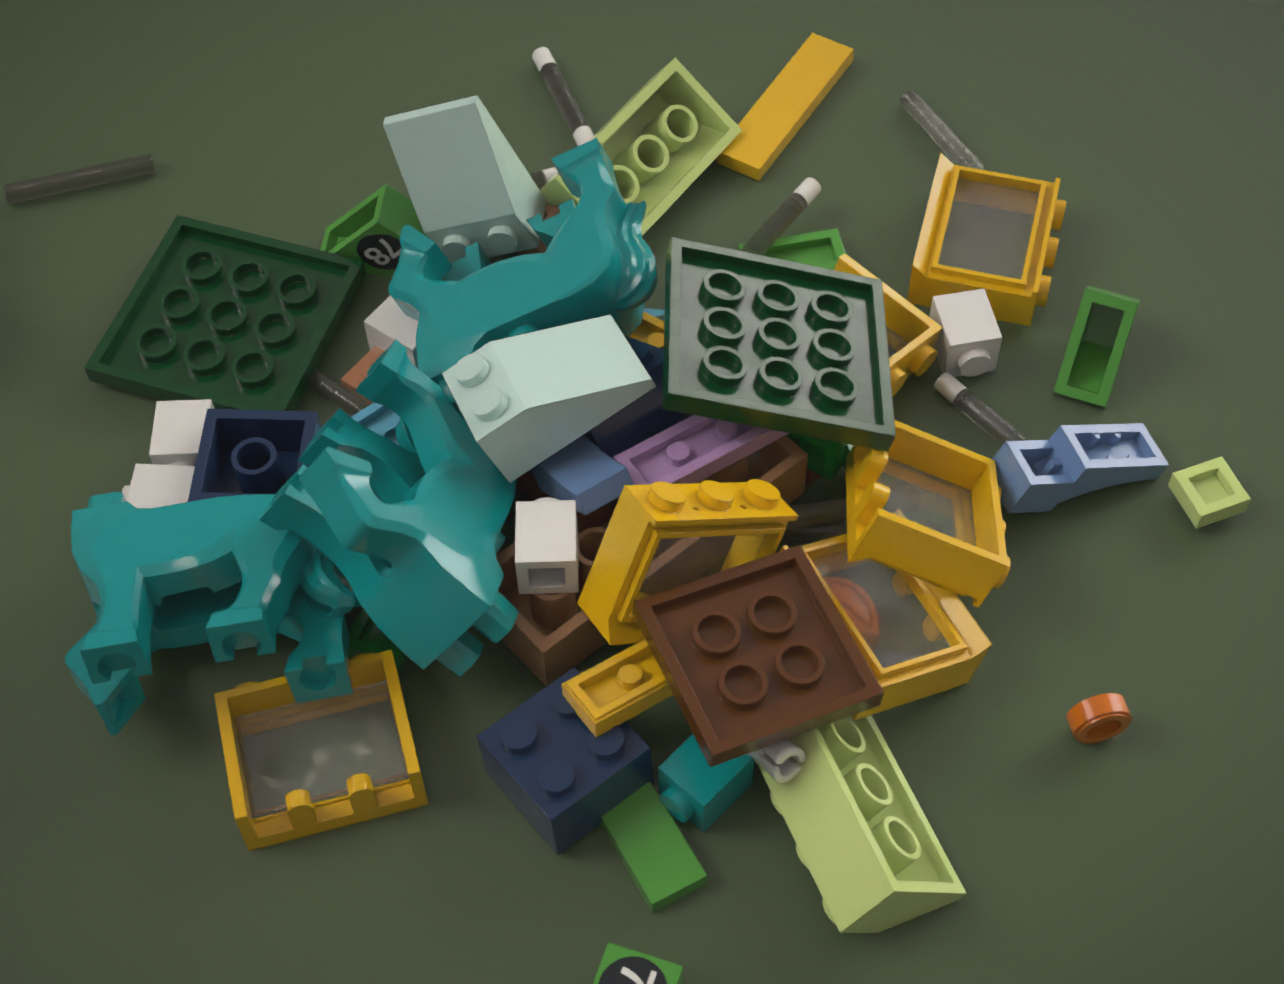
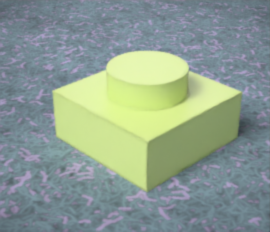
M1222 456L1172 473L1168 484L1196 529L1246 512L1251 500Z

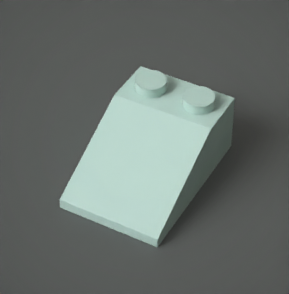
M478 95L385 117L383 127L423 232L438 245L450 263L465 257L464 247L475 242L480 243L488 258L538 248L539 237L526 219L540 213L542 220H544L547 200Z
M611 314L490 341L475 352L464 356L457 364L442 373L476 442L509 483L656 387Z

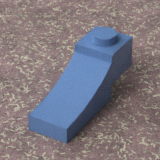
M1143 423L1060 425L1049 440L1006 441L992 458L996 464L998 486L1002 489L1000 501L1008 513L1052 511L1057 504L1091 491L1123 483L1158 479L1169 466Z
M585 434L530 469L541 491L558 500H576L577 511L585 516L619 497L624 485H634L627 467L609 457Z

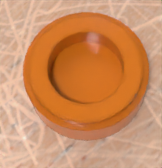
M1105 693L1079 702L1069 710L1066 719L1077 741L1096 743L1110 739L1123 732L1129 726L1132 716L1121 694Z

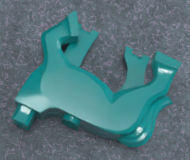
M597 138L551 158L565 186L572 195L580 199L577 206L573 199L559 204L560 214L544 221L540 213L526 219L547 247L545 253L524 254L492 264L480 243L475 242L464 247L465 257L450 263L447 256L443 254L434 241L409 224L402 227L399 238L401 252L398 265L388 287L389 294L405 315L418 321L416 350L419 370L441 387L455 411L463 418L464 416L442 373L457 364L461 358L475 352L488 342L610 314L624 336L630 337L642 322L645 302L652 296L658 281L656 258L649 245L642 239L641 225L647 205L645 201L625 203L616 181L612 161Z
M395 339L367 371L368 376L360 382L355 391L371 402L389 408L401 417L395 427L396 438L400 446L364 427L339 408L313 436L298 459L303 465L275 494L259 521L277 531H293L330 559L348 580L358 602L375 625L420 668L424 670L436 659L461 677L473 666L484 647V644L467 630L473 626L493 643H498L511 631L519 613L498 592L504 574L496 559V552L500 549L506 538L500 531L515 498L517 479L509 483L476 442L466 420L455 411L441 387L411 363L407 357V349Z
M117 491L93 495L88 500L87 508L72 511V554L85 589L95 609L97 620L93 627L67 652L65 664L76 686L97 709L110 735H117L146 699L138 676L153 674L151 653L158 649L178 648L209 641L215 663L234 660L235 650L256 646L258 656L276 653V635L279 633L300 642L290 654L284 670L296 703L353 694L348 658L350 636L344 614L349 613L352 608L360 607L361 604L345 583L344 575L316 547L291 530L277 531L259 521L275 494L214 497L156 508H136L128 501L126 502L122 492Z

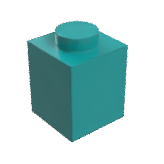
M692 734L658 767L659 800L676 820L682 823L689 820L704 833L753 784L754 759L746 754L710 767Z

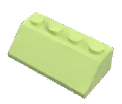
M675 57L653 76L590 140L597 138L612 161L616 181L625 203L646 202V212L641 225L643 236L736 138L742 129ZM558 172L540 189L547 200V205L558 206L570 199H573L576 206L579 203L580 198L571 194Z
M872 715L855 721L852 716L789 738V741L799 746L805 752L806 759L805 762L799 763L792 756L790 757L802 769L788 782H776L754 759L771 791L770 798L772 804L784 817L796 842L797 855L801 862L809 869L823 897V908L830 920L836 924L840 933H879L958 901L967 894Z

